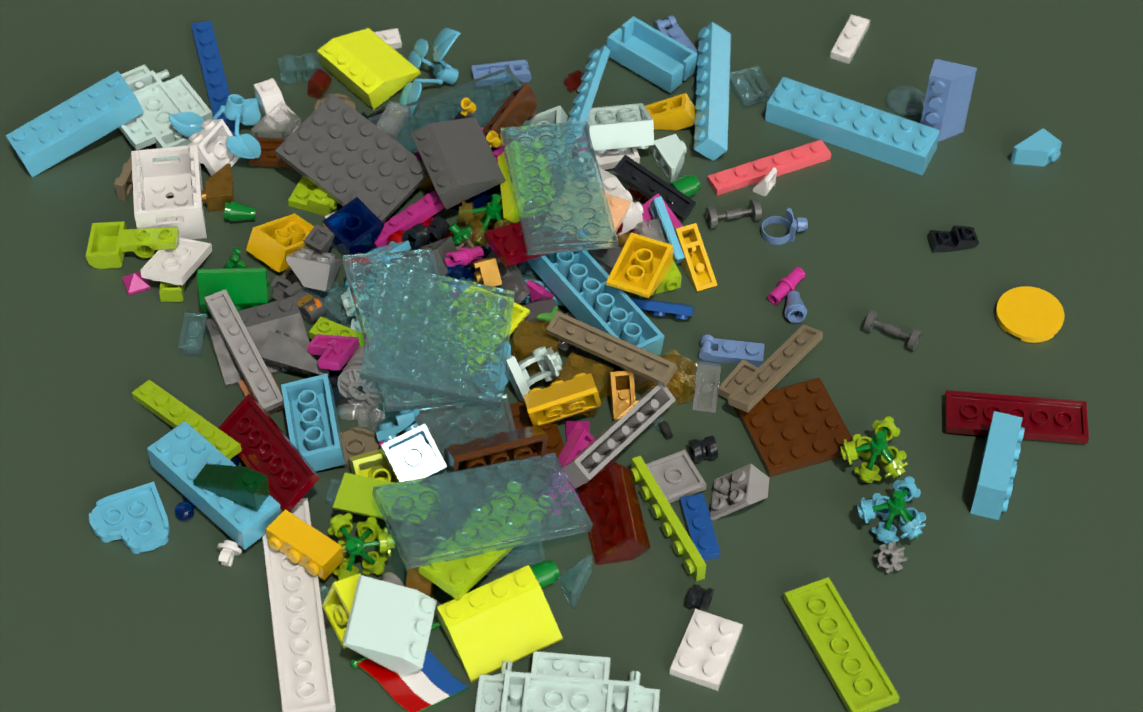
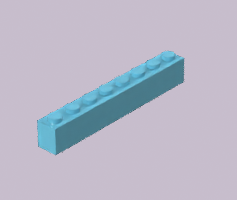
M711 22L707 27H703L698 34L694 150L715 161L728 149L731 34L714 22Z

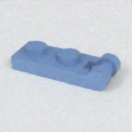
M673 15L666 17L665 20L659 19L653 22L656 30L698 53L697 49L677 24Z
M526 60L471 66L475 86L512 81L527 83L532 79Z
M708 334L701 336L700 345L702 348L699 350V358L701 360L739 364L744 359L757 367L763 364L765 344L718 339Z

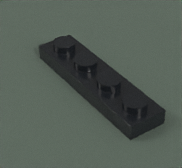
M624 155L612 170L614 176L648 199L653 198L657 194L662 196L667 206L681 221H684L696 205L694 200L627 155Z

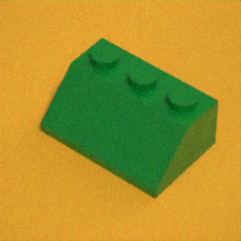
M266 268L197 269L199 303L204 316L212 317L205 304L204 297L225 289L237 311L267 304L273 300V288Z

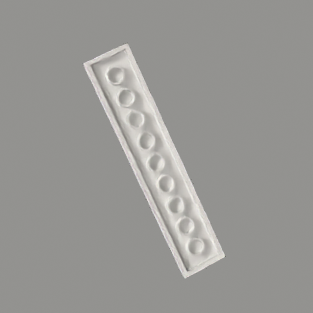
M302 498L290 513L311 526L308 498ZM265 534L262 537L283 712H336L318 576L311 575L299 563L291 562L281 551L273 550L268 545L267 535Z

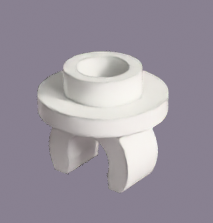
M224 540V543H218L217 549L221 551L218 561L221 562V565L231 567L234 555H241L242 550L238 548L237 543L229 540Z

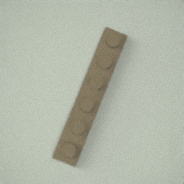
M557 311L546 328L547 334L664 387L667 386L677 370L675 363Z
M803 324L728 397V404L749 412L823 339V332Z

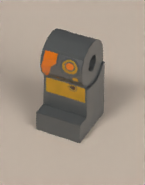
M300 280L283 290L284 299L294 296L302 319L308 324H312L320 316L322 317L326 314L323 303L318 298L312 296Z

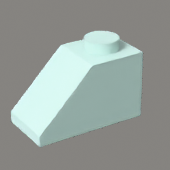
M676 134L654 140V145H652V157L669 183L677 179L684 164L685 153L687 152L685 143L680 141Z

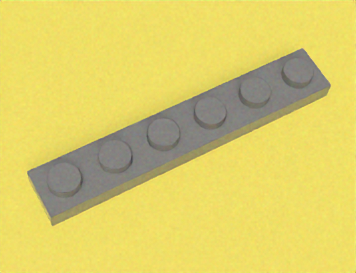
M226 289L204 297L205 304L254 398L266 412L284 405L283 397Z

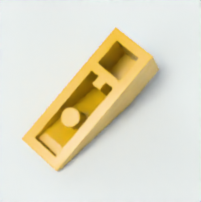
M686 93L645 106L653 119L654 129L680 130L695 125L696 109Z
M694 223L675 229L685 256L680 263L695 291L699 292L718 286L697 224Z

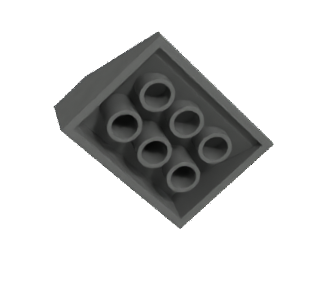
M476 117L430 123L411 132L437 194L446 210L506 181Z
M294 296L238 311L260 355L262 354L269 331L276 332V330L288 333L289 337H292L308 352L307 346L310 342ZM207 319L205 323L208 339L226 388L236 386L238 381L244 380V377L214 319ZM265 364L272 375L289 371Z

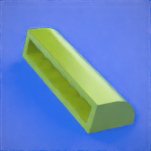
M344 473L332 508L368 517L372 516L378 519L430 528L436 519L441 499L435 490Z

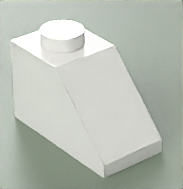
M269 79L254 84L258 107L269 127L274 129L290 124V117L282 93L275 80Z

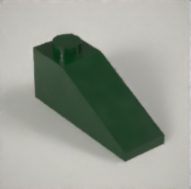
M205 464L193 481V484L254 511L259 510L270 494L267 476L242 466Z

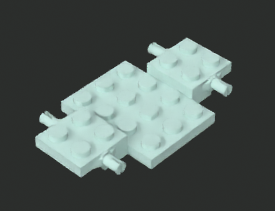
M145 65L121 74L144 111L143 114L119 127L136 151L156 143L157 149L187 146L190 143V137L180 134L171 125L169 114L193 112L200 115L204 121L213 118L212 111L182 75L162 82V80L170 78L167 69L155 73L154 71H149ZM179 156L153 158V161L179 159Z
M534 651L531 673L511 672L513 663L508 661L506 669L505 660L502 661L501 674L493 676L480 675L475 712H658L660 689H648L639 686L641 674L636 671V680H634V671L630 672L629 681L609 680L611 659L609 657Z

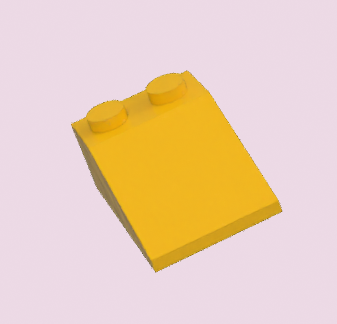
M294 213L253 227L246 250L256 259L270 266L272 270L282 272L289 267L286 256L305 247L304 239L314 226Z
M630 233L606 281V285L650 298L665 279L673 263V245Z

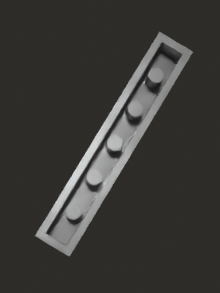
M657 384L650 388L560 471L575 489L586 483L676 399L662 385Z

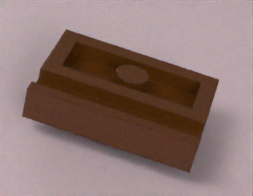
M255 138L260 144L261 155L259 158L249 159L250 166L292 168L275 155V150L285 139Z

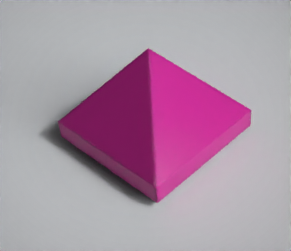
M141 272L122 277L128 295L150 289L147 279L141 278Z
M532 280L527 281L526 284L530 290L529 294L532 302L553 299L554 294L541 284Z
M566 421V441H568L572 432L576 429H586L590 433L589 421Z

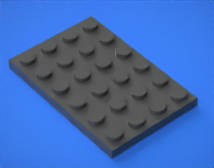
M333 93L275 150V155L373 230L380 227L429 176L422 160Z

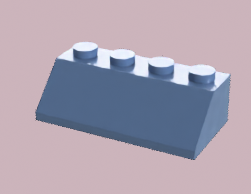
M939 59L934 60L929 77L921 124L941 130L938 142L964 131L977 71L976 67Z

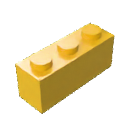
M286 509L266 528L268 545L273 550H279L284 553L291 562L299 563L305 567L313 576L317 575L325 580L344 561L343 547Z

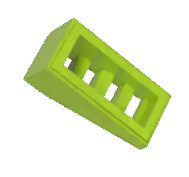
M161 282L159 289L161 302H184L186 282L183 285Z

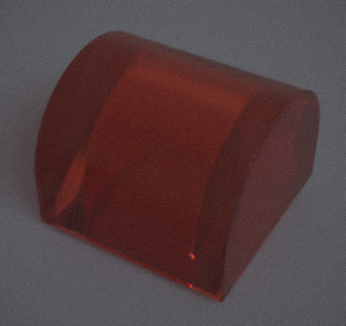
M321 69L315 71L308 81L307 94L309 97L315 99L322 97L332 83L328 73Z

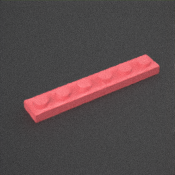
M818 140L708 175L707 182L716 196L759 183L773 168H777V177L830 160L831 152L822 140Z

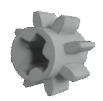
M895 541L889 543L888 546L886 544L880 545L881 552L874 555V557L878 558L879 564L877 567L886 568L887 573L892 572L894 568L897 571L903 569L900 563L908 559L904 557L903 551L905 548L896 547Z

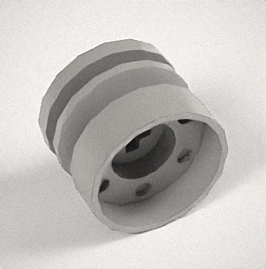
M375 346L357 348L338 377L337 385L339 392L344 397L350 398L351 400H348V402L360 408L378 406L397 376L396 362L389 353Z

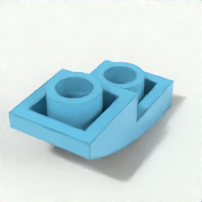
M413 406L399 409V414H395L397 424L393 425L391 421L378 425L379 429L375 430L378 442L407 428L420 415L419 409H413Z

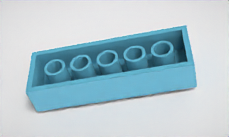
M119 71L12 131L6 137L33 178L143 114L144 111L131 88Z
M186 421L147 448L151 466L244 550L264 536L266 528L281 514L280 504L270 495L259 510L254 511L194 485V479L205 464L236 465Z

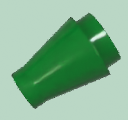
M231 201V203L225 202L224 220H229V222L255 221L256 208Z

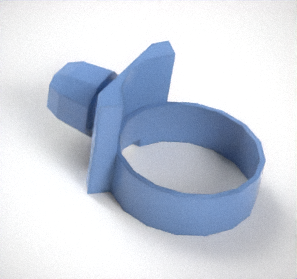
M788 208L785 218L772 216L763 221L761 236L763 240L772 245H781L788 241L793 243L796 230L798 232L808 229L807 218L796 217L794 219L792 209ZM775 223L784 225L790 232L786 236L778 238L769 236L764 232L763 228Z

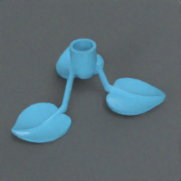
M444 28L439 32L433 44V50L435 51L433 53L434 61L441 63L437 65L424 58L429 49L428 42L424 39L416 41L408 61L417 69L420 67L421 62L433 67V75L436 79H414L413 83L408 82L400 96V108L405 116L411 118L413 108L421 94V83H438L442 85L445 82L453 85L456 82L459 74L458 70L452 68L443 58L461 34L460 32L449 28Z
M231 94L228 96L226 105H221L220 110L212 119L216 120L224 112L227 119L235 120V136L228 137L226 141V147L232 154L248 159L259 158L261 155L259 142L250 134H239V122L244 125L259 123L261 114L257 98L244 99L240 95ZM180 112L169 114L171 125L176 131L186 137H190L203 129L201 125L205 121L196 113Z

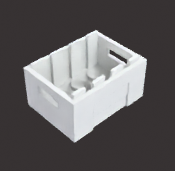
M188 145L131 151L134 216L137 229L178 227L180 238L190 240L207 238L202 203L203 182L198 146ZM179 156V159L153 161V158ZM170 195L174 196V197L171 198V199H168V198H167V197L170 196Z

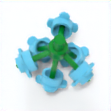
M907 476L904 480H895L893 483L895 492L890 497L875 493L872 495V499L869 500L862 497L861 504H858L857 513L861 519L865 518L866 524L869 523L870 519L876 518V515L880 516L882 520H887V522H880L877 527H872L871 529L877 535L878 541L882 543L899 541V537L896 536L897 528L892 525L895 515H900L898 525L903 532V535L900 536L901 539L908 537L910 540L918 539L919 535L923 533L921 529L926 524L921 525V522L926 520V514L924 512L919 513L913 507H905L906 501H910L913 497L918 498L921 495V490L916 487L913 477Z

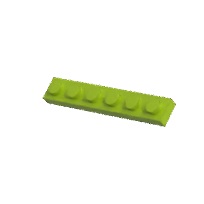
M150 379L131 392L135 401L171 427L176 428L186 421L229 460L242 451L241 445Z
M641 455L632 458L631 469L629 470L630 477L640 487L642 498L649 502L654 518L659 519L664 535L671 539L674 552L683 559L686 572L691 574L696 582L705 579L706 563Z

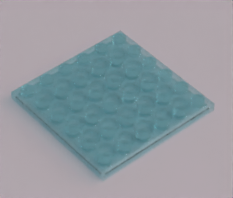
M379 262L359 379L500 408L503 397L515 291Z

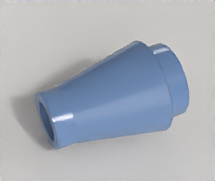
M790 291L787 294L785 317L792 323H799L805 319L807 309L800 298L799 292Z

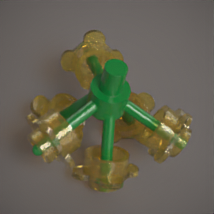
M493 194L491 202L487 203V207L474 209L473 203H466L465 200H462L463 206H459L458 214L460 219H464L466 225L470 224L471 227H474L473 232L471 231L470 234L473 235L472 240L476 244L481 243L484 245V232L488 231V228L493 224L494 229L512 224L503 217L502 200L498 194Z

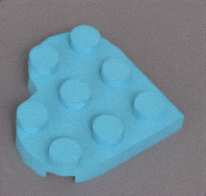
M154 482L107 496L97 501V506L89 513L90 527L102 542L108 543L122 539L132 553L139 554L151 551L167 544L169 541L170 528L168 517Z

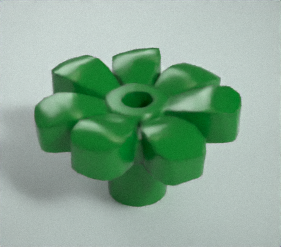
M455 223L448 228L453 234L452 240L455 246L461 243L462 239L466 240L472 231V227L469 225L460 229Z
M235 247L232 254L224 264V269L234 267L245 268L247 263L240 260V248Z

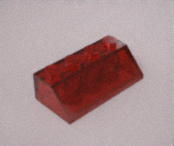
M611 460L589 481L577 487L597 565L634 560L651 548L631 470Z

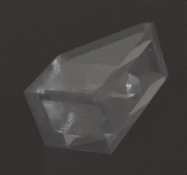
M281 101L251 129L254 138L287 139L301 125L300 118Z
M697 361L692 410L716 413L721 364Z

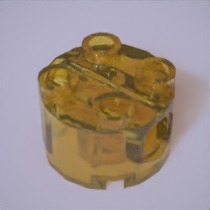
M522 321L518 324V328L513 336V356H515L517 363L532 356V351L542 346H545L546 349L552 347L554 353H559V339L547 334L546 331L550 323L549 321ZM537 362L525 367L527 372H540Z
M668 351L666 355L660 357L675 363L677 370L666 388L676 399V404H683L694 397L697 364L689 358L680 355L678 351ZM649 380V389L657 385V383Z

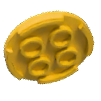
M1029 286L1016 287L1006 291L999 298L995 311L997 323L1004 332H1009L1021 338V341L1029 343H1039L1052 339L1062 328L1065 317L1064 309L1056 297L1045 290Z

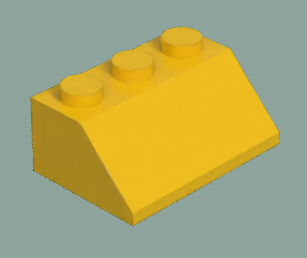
M580 373L571 380L565 382L559 380L553 382L550 387L544 389L534 388L528 391V394L523 395L533 426H542L602 406L591 373Z

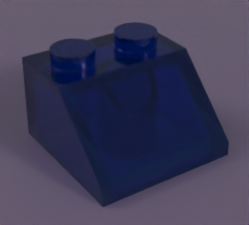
M358 197L322 221L323 227L335 235L332 243L347 258L357 253L366 254L371 251L384 227V223Z

